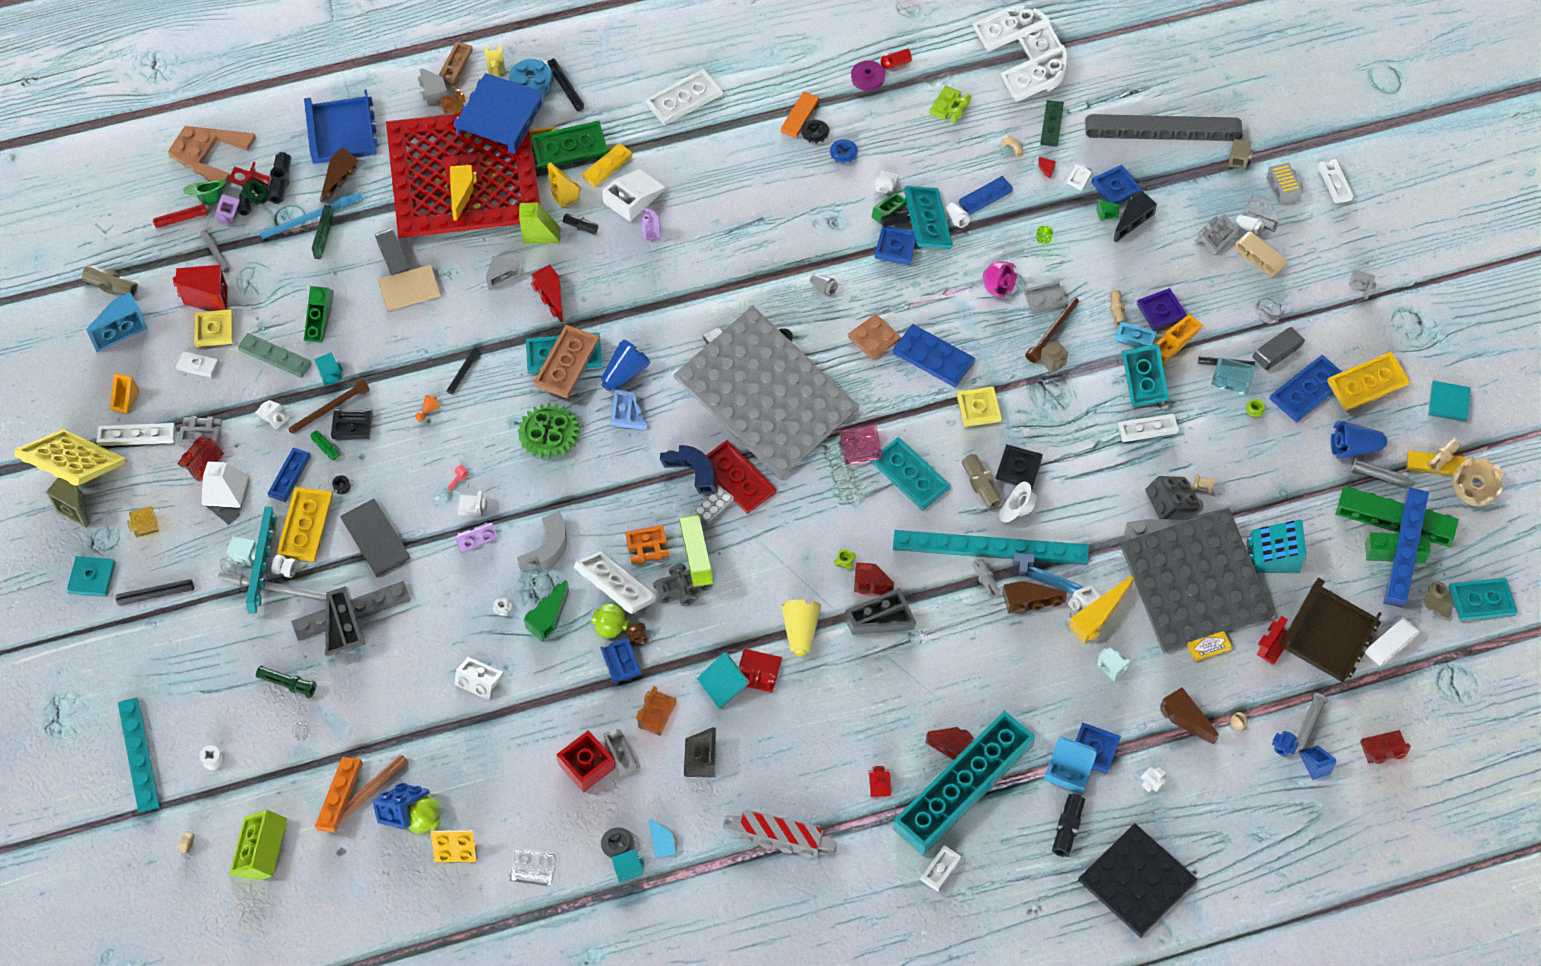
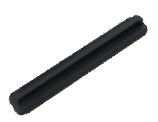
M556 59L548 60L547 63L575 110H583V101Z
M192 579L129 591L116 594L115 600L117 605H124L194 590V583Z

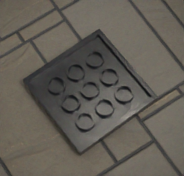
M1136 823L1078 878V881L1140 938L1198 880Z

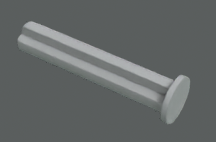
M1355 457L1350 471L1353 472L1354 470L1402 487H1407L1410 479L1409 476L1357 460V457Z
M1314 693L1312 695L1313 701L1296 737V742L1299 743L1297 749L1304 750L1323 706L1328 703V698L1322 694Z

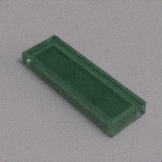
M1046 101L1040 145L1058 147L1064 102Z
M324 205L311 248L314 259H321L334 218L331 205Z

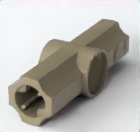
M90 265L86 266L83 270V281L98 286L106 293L112 294L116 292L125 295L130 292L133 297L137 293V282L121 277L114 270L108 269L104 271Z
M976 454L966 456L961 464L970 477L973 490L980 494L988 509L997 508L1003 503V498L995 487L991 472L985 470Z

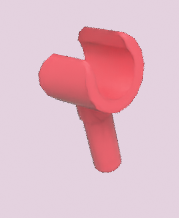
M463 465L455 468L454 472L457 476L448 487L450 491L460 480L468 477V472Z

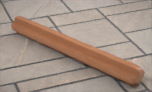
M399 755L348 800L339 825L408 764V760L403 755Z

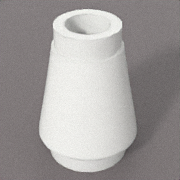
M950 203L947 206L946 210L955 226L963 228L968 225L970 218L966 211L955 203Z
M1239 215L1236 220V225L1247 232H1252L1259 236L1263 231L1264 222H1261V219Z

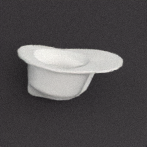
M1022 482L1017 485L1003 504L999 513V519L1002 522H1010L1017 516H1025L1034 509L1038 497L1031 491V485L1028 482Z

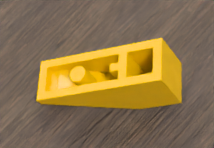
M550 162L548 164L552 197L561 208H564L580 199V187L576 181L573 182L567 174Z
M471 165L450 166L454 221L458 220L474 190L473 183H477L476 172H472Z

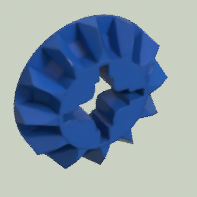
M837 140L830 147L831 158L835 159L836 163H851L858 154L856 144L850 140ZM841 149H842L844 152H847V155H844V153H841Z

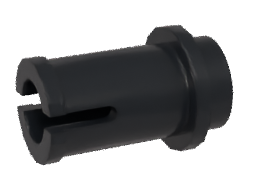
M240 193L237 211L240 215L246 216L252 210L250 200L245 199V194Z

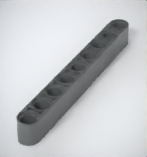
M1091 114L1085 118V133L1090 138L1234 141V139L1240 140L1243 137L1242 120L1236 117Z

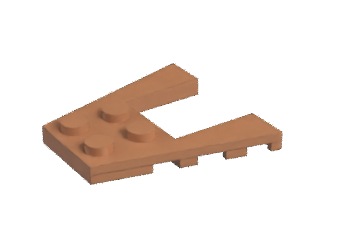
M184 126L168 150V154L185 167L191 168L197 175L200 174L205 177L208 182L224 180L227 184L230 173L202 164L216 141L248 151L256 136L254 133Z

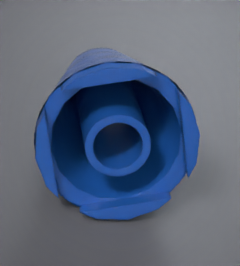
M625 339L617 346L601 377L602 387L609 392L619 389L646 369L651 363L643 352L639 353L636 350L637 347Z
M1337 421L1334 424L1333 428H1336L1335 434H1331L1330 438L1331 450L1334 455H1337V459L1382 451L1387 445V437L1383 432L1346 421Z

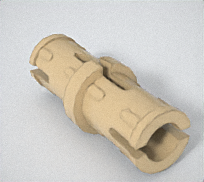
M1113 290L1109 293L1111 300L1110 311L1113 313L1114 325L1119 327L1120 322L1126 323L1124 315L1125 305L1122 303L1121 292Z
M1451 438L1445 447L1440 448L1437 455L1428 463L1430 469L1437 464L1433 471L1438 472L1445 462H1449L1452 459V455L1461 447V443L1458 441L1453 446L1457 439Z

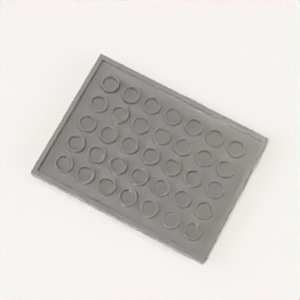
M753 305L674 373L673 376L780 480L859 409V406Z

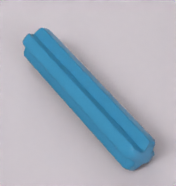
M1029 566L1027 577L1068 593L1074 594L1076 590L1083 588L1080 584L1034 566Z

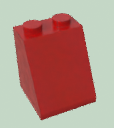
M221 265L176 268V276H173V285L177 287V295L181 297L183 304L205 311L227 310L228 285Z

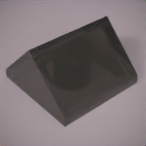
M712 727L685 738V777L715 778L716 728Z

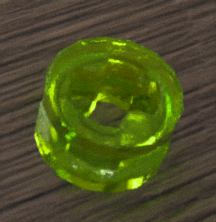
M1040 226L1037 229V241L1042 244L1049 243L1052 240V228Z

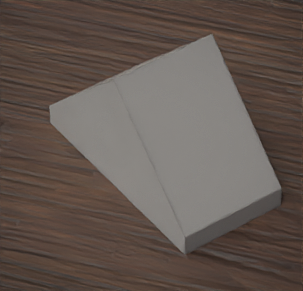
M493 256L486 274L488 289L490 290L521 275L520 263Z

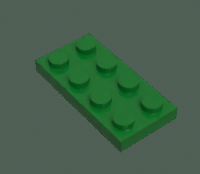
M600 120L531 135L539 170L548 168L550 162L558 166L603 156L608 153Z

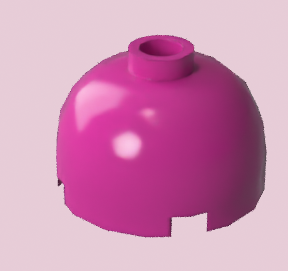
M995 261L990 264L983 272L985 289L996 297L1006 298L1005 293L1007 291L1011 293L1016 283L1017 273L1014 272L1016 266L1007 261Z

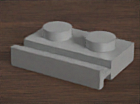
M1059 281L1024 289V295L1032 314L1067 306L1068 302Z

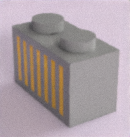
M1290 163L1269 167L1266 179L1278 204L1283 205L1299 201L1301 193H1303V186L1298 181L1294 168L1292 169Z

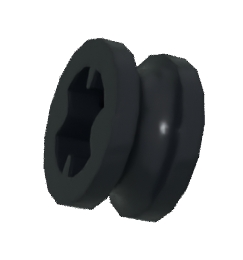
M336 476L332 481L333 489L337 494L343 495L349 492L351 485L346 476ZM343 482L344 487H339V483Z

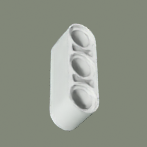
M1404 617L1377 639L1366 650L1365 654L1378 666L1382 667L1419 634L1420 630Z

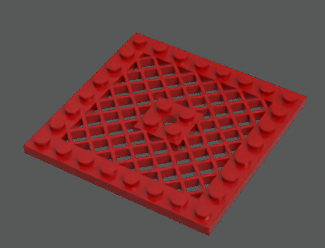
M461 113L386 121L398 238L520 225V203L540 204L530 130H528L517 152L513 154L508 152V146L506 148L501 146L503 143H495L491 139L470 133L471 136L466 138L464 135L467 132L462 130L458 136L454 123ZM449 134L454 136L451 141L446 138ZM432 136L436 138L434 142L429 141ZM414 138L419 140L416 144L411 142ZM476 138L481 140L479 144H476L473 141ZM459 140L464 142L461 146L456 144ZM441 142L446 144L443 149L438 146ZM423 144L428 146L426 150H423L420 147ZM486 144L491 146L489 150H486L483 147ZM468 146L473 148L471 152H468L465 149ZM451 148L456 150L453 154L448 152ZM433 150L438 152L435 156L430 154ZM496 150L501 152L498 156L493 154ZM415 152L420 154L418 158H415L412 155ZM478 152H480V153L483 154V156H482L481 158L479 157V153H478ZM505 156L511 158L508 162L502 160ZM425 158L430 160L427 164L422 162ZM488 158L493 160L490 164L485 162ZM435 164L440 166L437 170L432 168ZM497 164L503 166L500 170L495 168ZM471 165L472 172H476L477 183H473V188H476L479 192L476 195L471 194V200L466 203L458 220L454 221L452 203L450 205L445 203L448 198L451 199L450 166ZM417 166L422 168L419 172L414 170ZM481 166L485 168L483 172H481ZM507 170L513 172L510 176L504 174ZM427 172L432 174L429 178L424 176ZM490 172L495 174L492 178L487 176ZM500 177L505 180L502 184L496 182ZM436 178L442 180L439 184L433 182ZM418 180L424 182L421 186L415 184ZM446 184H447V189H449L448 191L443 188ZM509 184L515 186L512 190L506 188ZM428 186L433 188L430 193L425 190ZM491 186L497 188L494 192L488 190ZM438 192L443 194L440 199L435 196ZM501 192L506 194L504 198H501L498 195ZM420 194L425 196L422 201L417 198ZM484 194L489 196L486 201L481 199ZM511 198L516 200L513 205L508 202ZM430 200L435 202L432 207L427 205ZM494 200L498 202L496 207L491 205ZM413 202H414L415 204H417V206H416L414 209H413ZM476 202L481 205L478 209L473 207ZM440 206L445 209L442 213L437 211ZM422 208L427 211L424 215L419 213Z

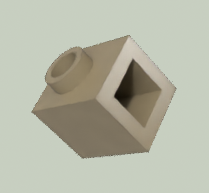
M1234 139L1228 166L1246 170L1248 160H1252L1253 150L1250 149L1252 142Z
M1056 340L1042 348L1040 361L1050 373H1053L1066 365L1068 352Z

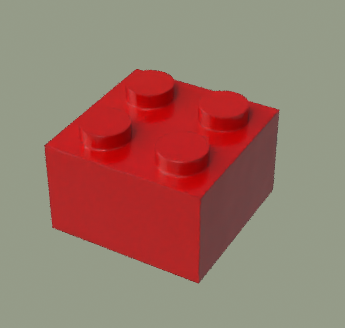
M589 730L556 754L558 765L583 793L615 769L614 758Z

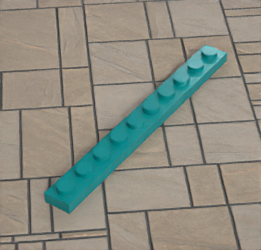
M894 530L893 550L1013 559L1014 553L1034 554V561L1087 565L1089 544Z

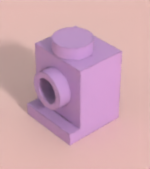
M222 194L215 212L217 221L224 225L232 224L240 200Z

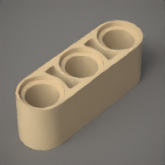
M1247 232L1234 244L1236 251L1268 276L1274 277L1287 265L1283 255L1252 232Z

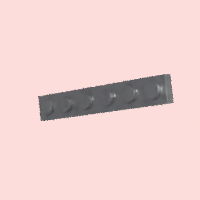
M404 581L352 599L358 619L411 600ZM326 609L291 621L298 641L326 630Z

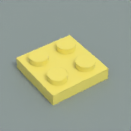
M232 309L195 313L194 344L196 347L233 344Z
M994 386L957 392L956 396L964 427L1001 422V414Z

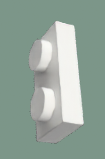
M944 845L920 880L938 892L958 865L962 856Z

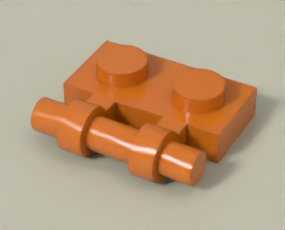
M663 525L625 532L629 553L637 551V555L630 556L631 564H644L645 561L654 559L659 561L662 558L670 557L668 549H660L661 546L667 545ZM654 548L655 552L643 554V550Z

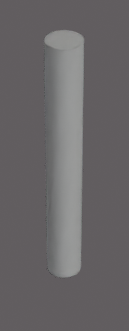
M202 230L201 235L216 261L221 265L222 271L224 273L228 272L230 268L208 231Z

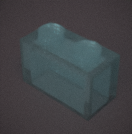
M1219 357L1211 385L1248 395L1255 366Z

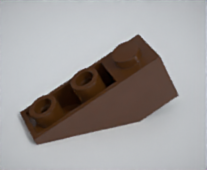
M343 147L330 158L320 197L321 203L325 199H330L337 186L339 188L343 186L346 182L345 178L348 175L352 176L358 169V160Z
M1026 581L1004 584L1002 592L1008 614H1020L1031 609L1040 610L1047 606L1057 607L1066 603L1067 591Z

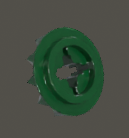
M256 180L244 182L241 193L245 194V199H249L250 203L254 202L256 205H264L268 201V190L262 183Z

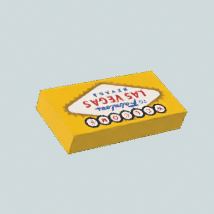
M1224 631L1188 642L1186 645L1194 662L1232 649Z

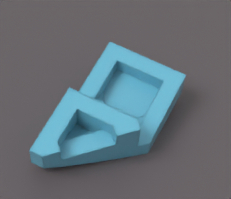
M648 819L655 857L676 854L672 832L654 820Z

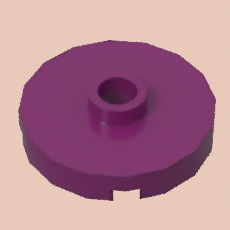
M865 60L858 62L851 70L852 83L863 91H869V89L876 90L885 81V70L883 66L875 61Z

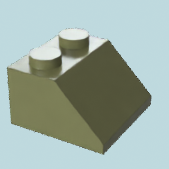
M57 478L46 491L53 507L58 513L87 528L89 523L86 502L82 496L83 493L77 485H72L67 480Z

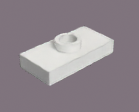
M183 351L176 368L180 371L212 378L219 362L218 359Z

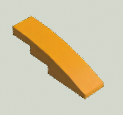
M1191 314L1165 332L1164 337L1155 343L1159 344L1163 365L1175 356L1203 327V324Z

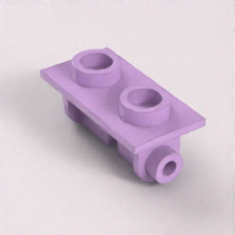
M645 207V215L641 218L643 239L647 242L651 241L655 236L660 239L659 215Z
M487 522L475 527L472 531L467 530L454 536L460 552L497 539L493 524H487Z

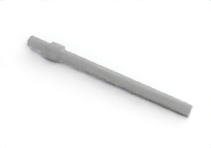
M220 572L218 575V580L232 582L233 585L249 586L250 578L244 577L242 574L235 573L232 575ZM265 581L264 589L326 601V593Z

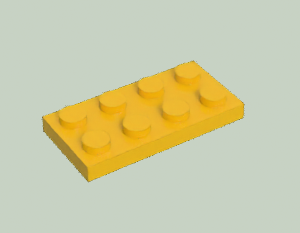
M1392 351L1334 375L1327 380L1345 412L1410 384L1409 379Z
M294 488L277 555L285 556L286 559L292 558L316 562L333 499L332 491Z

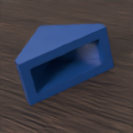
M1316 745L1299 751L1300 757L1312 780L1332 773L1336 764V758Z

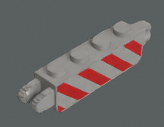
M751 810L743 811L741 816L726 815L724 819L723 829L736 834L737 839L746 844L756 843L767 849L773 847L780 849L784 853H798L805 858H818V854L831 856L836 852V841L823 836V831L819 826Z

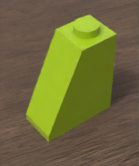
M520 203L519 220L523 244L559 243L560 226L540 204Z

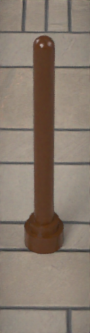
M1073 298L1039 343L1028 349L1025 353L1028 361L1037 363L1040 360L1042 348L1046 346L1079 303L1078 298Z
M363 378L359 379L353 385L354 388L290 426L289 432L295 433L353 396L369 392V386Z

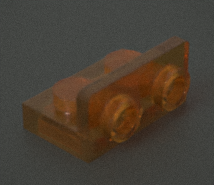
M455 86L451 87L454 97L448 95L442 97L441 101H437L439 108L444 114L462 109L463 103L466 102L464 93Z
M653 686L651 692L648 691L644 698L645 704L643 708H639L636 719L638 728L661 736L677 701L676 698L658 692L657 687Z

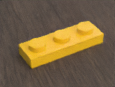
M619 143L582 173V178L593 187H597L632 158V152Z

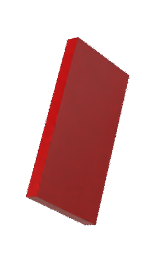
M728 440L706 454L716 471L718 485L734 497V501L746 514L776 493V488Z

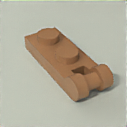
M456 41L439 73V76L443 77L444 82L446 81L450 85L456 86L458 78L473 51L472 45Z

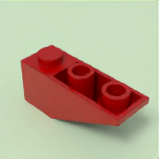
M549 264L531 274V286L535 292H539L542 302L545 305L548 304L553 317H557L562 322L560 277Z

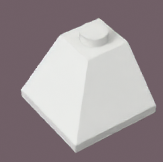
M208 461L203 475L202 505L240 508L249 477L228 463Z

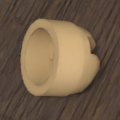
M1241 712L1235 713L1230 720L1232 728L1243 730L1247 725L1246 715Z

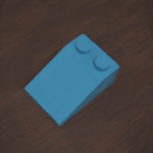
M129 292L114 299L89 325L86 331L96 352H99L148 328L137 303Z

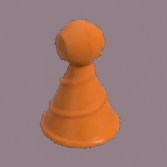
M425 395L422 411L417 412L415 415L418 421H423L425 414L440 408V404L436 401L437 397Z

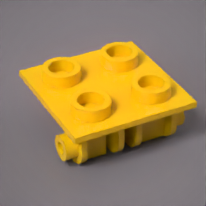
M473 830L431 831L435 862H476L475 851H477V843H474Z

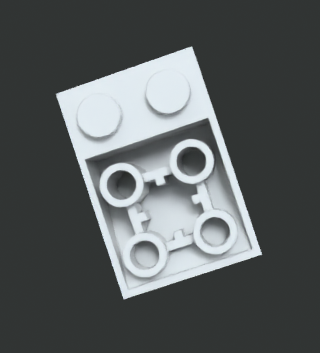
M638 169L614 179L603 189V201L605 205L631 222L666 187Z

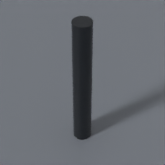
M474 347L449 385L446 390L449 394L452 395L474 362L480 352L478 348Z
M1198 356V364L1255 368V361Z

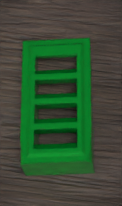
M894 192L873 207L872 219L880 223L882 216L890 215L894 211L900 212L907 206L906 198Z

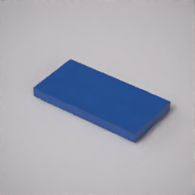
M1322 354L1271 394L1269 399L1297 423L1334 394L1327 380L1342 371Z

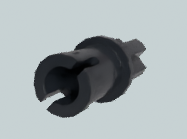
M909 210L902 212L894 211L890 215L882 216L880 218V225L887 227L895 224L897 226L902 222L911 221L910 215L907 216Z
M567 213L563 217L564 223L577 227L578 231L583 230L593 235L598 231L599 224L585 220L584 217L578 218Z

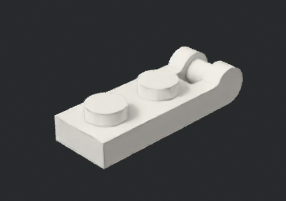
M1330 160L1329 163H1318V171L1322 174L1334 203L1351 201L1353 194L1337 160Z

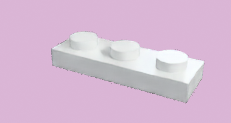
M1174 414L1118 422L1122 442L1177 434L1179 430Z

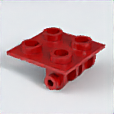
M744 648L739 669L750 682L746 687L773 693L782 657Z

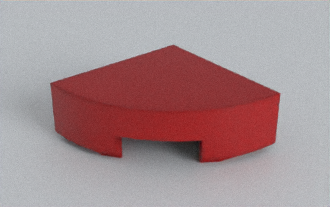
M1039 156L1038 167L1046 177L1051 178L1056 161Z

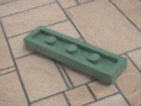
M249 333L246 334L238 345L239 351L300 378L304 376L311 366L309 359Z

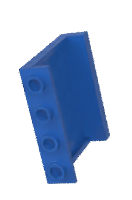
M485 73L482 79L478 80L475 91L471 92L468 103L464 104L460 117H457L455 120L456 133L459 136L463 130L508 145V152L515 154L544 104L543 92Z
M364 89V97L313 104L311 97L304 98L309 149L313 164L329 162L330 158L341 147L354 157L376 154L375 147H378L377 136L374 137V133H377L375 123H372V120H375L374 110L370 109V106H373L372 96H368L367 89Z

